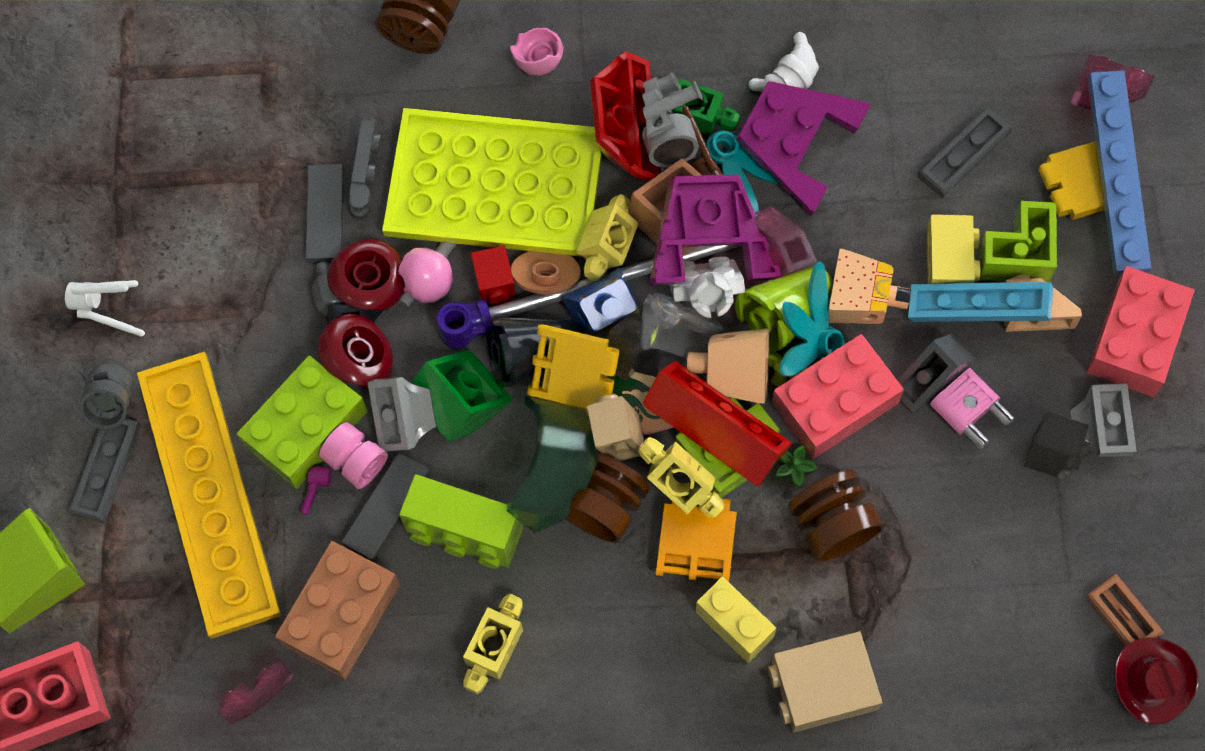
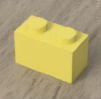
M931 215L927 226L928 284H957L979 281L980 261L974 260V249L979 247L980 233L979 228H973V216Z
M723 576L696 602V613L747 663L774 638L776 627Z

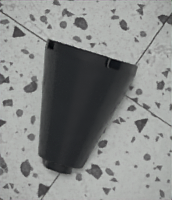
M488 319L485 326H492V331L485 333L486 350L491 371H499L502 380L496 381L498 386L502 389L511 387L533 377L535 365L532 364V359L534 355H537L540 335L537 334L538 325H548L585 334L583 327L577 326L574 320ZM547 337L544 356L546 357L549 350V337Z

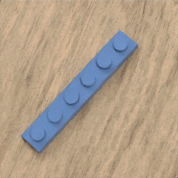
M1125 71L1093 72L1089 74L1087 80L1113 275L1122 274L1126 266L1143 272H1149L1152 268Z

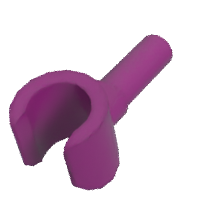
M315 466L309 470L308 491L299 511L300 513L308 515L317 494L318 486H330L332 471L328 467Z

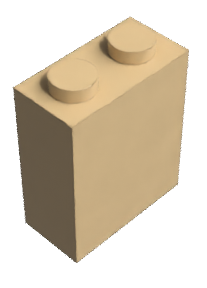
M861 631L775 653L772 659L773 665L768 666L771 684L773 688H780L783 698L782 702H778L782 721L784 724L790 723L793 733L879 710L883 703Z

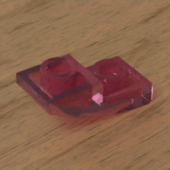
M275 660L271 667L266 666L259 673L255 680V685L257 686L254 690H251L243 683H240L237 689H230L221 701L220 707L222 709L218 714L230 724L245 719L270 702L287 685L293 674L287 667Z

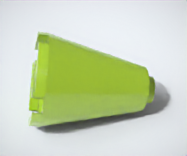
M814 266L747 288L744 293H740L736 297L735 309L741 324L746 321L751 330L769 329V352L775 353L777 350L784 349L796 336L790 331L783 317L782 306L785 301L796 304L811 318L808 305V288ZM826 271L829 298L832 294L833 282L831 276Z

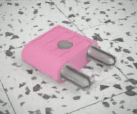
M971 368L964 371L930 403V406L959 435L964 433L979 449L986 446L989 441L973 425L982 416L990 411L1004 426L1012 423L1014 419L998 402L1000 397Z

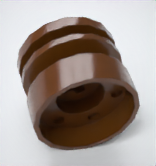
M385 0L375 21L376 28L384 38L405 50L421 54L436 53L442 47L444 36L449 29L448 23L454 17L460 0Z
M584 451L579 459L580 465L574 467L572 471L573 477L579 484L566 483L554 502V508L563 518L582 531L606 542L620 543L631 524V517L625 510H639L641 506L640 499L647 496L650 486L642 476L624 463L598 451Z
M846 470L822 478L797 494L788 503L790 513L793 516H799L796 521L798 528L806 529L817 526L806 536L805 540L817 562L830 561L864 545L884 530L885 524L874 504L868 503L856 506L866 496L867 491L865 487L857 486L860 478L854 470Z

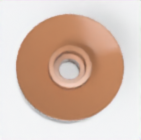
M534 251L518 256L511 266L513 281L522 289L537 294H557L567 291L577 284L581 272L578 262L570 255Z

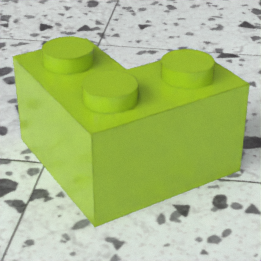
M1021 201L1014 217V233L986 231L979 247V280L1006 281L1015 276L1028 275L1031 279L1042 278L1046 282H1050L1057 268L1056 203Z

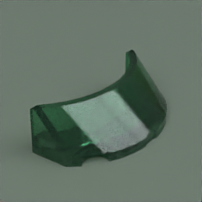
M525 396L524 404L534 411L537 417L538 442L529 471L521 486L507 504L506 511L533 533H536L562 522L571 512L570 503L572 498L577 493L585 491L592 477L598 458V449L595 448L590 419L585 410L537 397Z

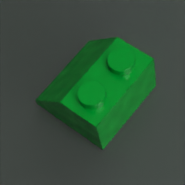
M470 349L426 361L411 382V384L430 389L437 430L449 442L473 434L514 400L504 388L502 389L498 386L495 377Z

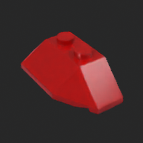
M625 51L590 79L595 137L598 146L608 160L632 176L649 182L661 173V167L655 166L650 162L642 137L643 130L646 127V119L643 113V107H645L642 94L645 93L643 82L651 79L650 62L647 59Z

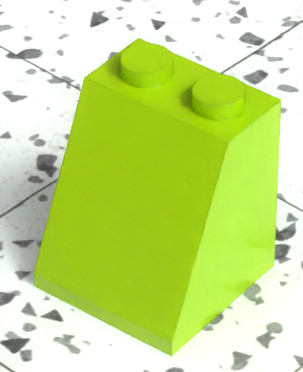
M31 508L23 511L0 532V627L10 634L85 585L51 528Z

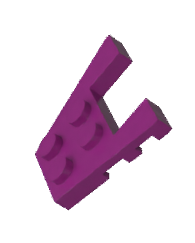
M768 81L736 141L765 171L769 170L782 184L781 188L789 196L792 194L803 205L802 209L806 214L812 216L827 186L797 170L798 165L824 117L855 134L871 104Z
M739 175L674 176L669 179L651 271L650 286L675 285L686 282L682 247L742 245L747 281L773 280L781 277L778 265L773 264L767 249L770 246L765 236H761L754 220V217H756L755 211Z

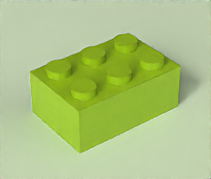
M309 355L238 431L237 436L248 451L297 490L308 478L309 470L312 467L319 466L323 461L319 457V452L329 435L345 422H350L355 426L368 411L360 395L340 379L332 376L319 362Z
M417 474L413 478L399 514L405 530L413 542L423 546H430L431 543L443 546V550L446 553L460 558H464L465 554L479 558L478 562L492 569H498L499 565L509 568L523 531L519 508Z

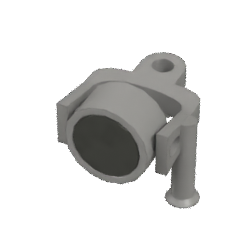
M673 72L663 78L658 79L654 77L643 82L645 93L642 94L645 103L643 113L646 119V127L643 130L642 137L650 162L655 166L665 168L672 166L681 158L686 162L695 158L699 144L691 119L686 115L674 114L672 109L699 98L703 100L695 80L691 86L681 90L680 84Z

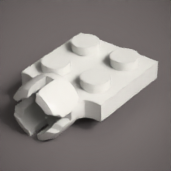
M714 257L708 260L709 263L696 265L694 262L684 261L686 282L669 285L675 302L690 301L698 314L711 318V312L716 311L718 317L722 316L730 309L734 300L733 294L745 292L744 278L735 260H729L728 257Z

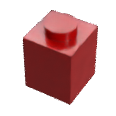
M505 245L471 253L481 300L485 299L486 303L501 304L508 301L510 297L516 296Z

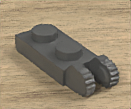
M363 119L360 124L349 192V211L351 216L358 220L366 218L370 212L371 191L367 185H374L376 165H372L371 160L372 154H379L381 134L375 133V121Z

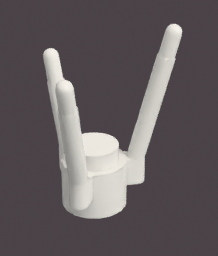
M138 281L68 283L65 291V304L68 309L77 310V318L92 319L141 337L145 335V332L139 328L91 311L92 308L99 306L101 293L126 292L129 287H137Z

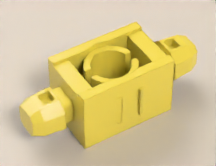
M620 194L613 197L608 206L593 210L576 251V253L586 259L584 275L590 281L602 279L607 269L623 265L639 224L629 215L631 203L630 199L625 195Z
M648 437L638 449L640 456L646 463L653 464L650 467L647 479L686 514H689L698 504L701 512L708 517L715 518L725 506L723 500L715 491L710 492L713 489L716 477L676 441L664 451V445L656 439ZM672 472L687 474L691 483L677 482L673 478Z
M508 594L503 598L498 606L500 612L487 607L463 656L466 665L473 667L472 670H467L463 680L464 688L472 693L479 694L483 691L489 681L487 675L498 680L500 679L523 632L521 622L515 620V618L519 619L523 609V601L513 594ZM497 629H500L503 645L496 651H490V659L486 658L487 653L483 647L484 642L489 637L497 636Z

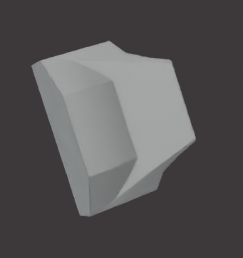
M403 377L376 379L367 382L378 445L384 451L414 448L423 435L436 427L430 389L411 384Z
M1091 385L1086 398L1070 410L1074 446L1093 451L1098 457L1134 456L1137 451L1128 385Z

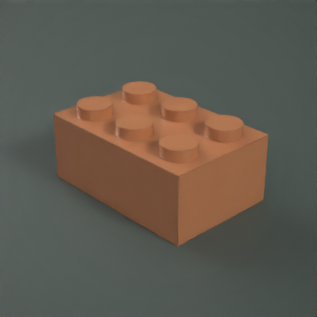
M331 541L275 638L282 647L346 680L400 586L396 574Z

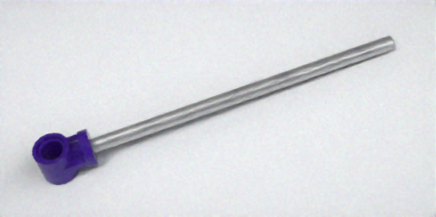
M767 224L758 226L761 236L766 238L771 236ZM742 245L695 247L683 256V262L697 260ZM654 258L621 268L627 281L651 274ZM588 278L578 281L571 289L561 293L534 294L488 308L485 299L466 305L457 302L448 303L439 310L437 315L440 338L448 347L455 349L463 348L473 338L492 331V326H485L488 319L506 318L562 301L561 297L591 281ZM453 322L464 324L458 329L448 327Z

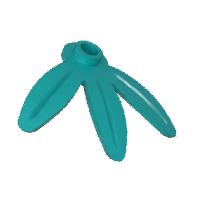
M717 131L710 135L706 141L710 155L716 163L721 164L723 175L740 176L755 211L756 217L754 218H757L759 215L758 203L753 189L742 170L760 180L775 184L781 183L769 170L765 171L736 141L739 134L735 136L729 131ZM717 145H723L726 148V153L721 152Z
M820 261L814 265L809 281L808 305L811 318L794 303L785 301L782 306L786 325L794 335L804 340V343L792 347L784 355L780 364L782 376L798 374L816 358L821 360L845 345L842 333L829 326L827 277L825 266Z

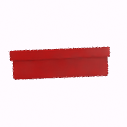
M677 361L672 362L659 372L643 401V405L755 486H760L774 463L786 454L792 444Z

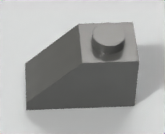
M952 333L933 340L897 379L904 388L901 401L913 414L918 412L958 378L976 358Z

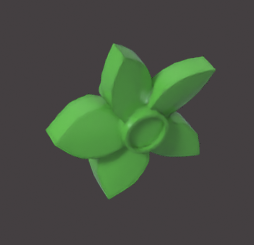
M804 445L794 451L793 456L791 453L786 452L780 458L784 465L779 467L775 477L784 478L790 475L792 482L800 488L804 480V474H809L818 467L812 461L804 460L806 451Z

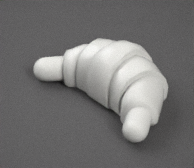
M797 32L794 35L795 46L793 51L781 58L772 74L766 75L765 79L753 78L749 81L748 86L752 91L762 92L768 81L808 89L812 85L819 65L816 62L813 49L808 44L806 35L803 32Z

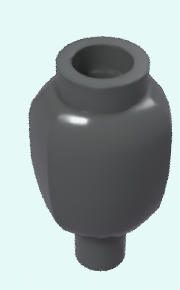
M320 262L315 266L318 277L312 283V295L316 309L328 321V305L344 302L338 299L328 287L327 271L329 264L327 262Z

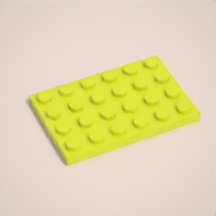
M403 108L382 230L384 236L493 248L505 245L506 249L583 257L576 253L591 213L595 209L602 151L596 142L595 127Z

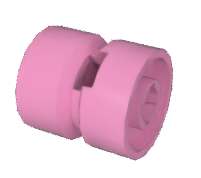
M345 422L337 427L326 439L320 449L319 457L332 469H342L341 475L355 488L361 489L378 475L387 460L388 454L376 443L365 442L364 433L350 422Z

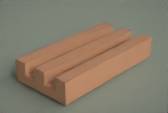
M1117 574L1113 575L1085 597L1125 647L1135 640L1099 597L1100 595H1102L1137 640L1147 637L1158 638L1164 633ZM1110 587L1116 590L1150 634L1145 635L1127 610L1110 592Z

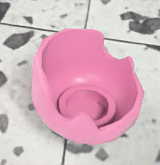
M533 28L525 33H519L515 46L510 45V51L518 68L528 75L537 76L553 71L559 64L564 49L558 34L548 28Z
M414 248L404 256L399 266L398 272L405 282L404 291L420 303H434L443 298L451 288L453 282L451 265L444 255L432 249Z

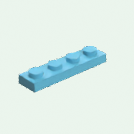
M1051 282L911 284L908 318L912 322L1051 321L1054 287Z

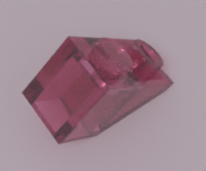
M1089 54L1070 103L1091 110L1087 80L1090 73L1125 71L1129 103L1146 96L1153 82L1154 75L1148 74L1138 67H1127L1118 64L1105 56Z
M772 206L755 213L756 217H754L756 225L761 236H765L770 246L767 249L773 264L778 265L781 277L817 261L803 228Z

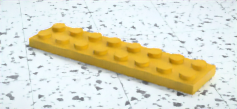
M205 352L138 372V380L208 636L213 639L282 616L207 354Z

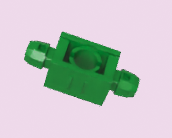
M677 78L681 90L693 84ZM700 85L698 87L703 100L697 98L672 109L674 114L684 115L682 111L683 106H699V110H690L695 119L700 133L708 137L713 134L716 124L720 125V129L736 130L741 115L736 110L729 107L723 109L724 93Z

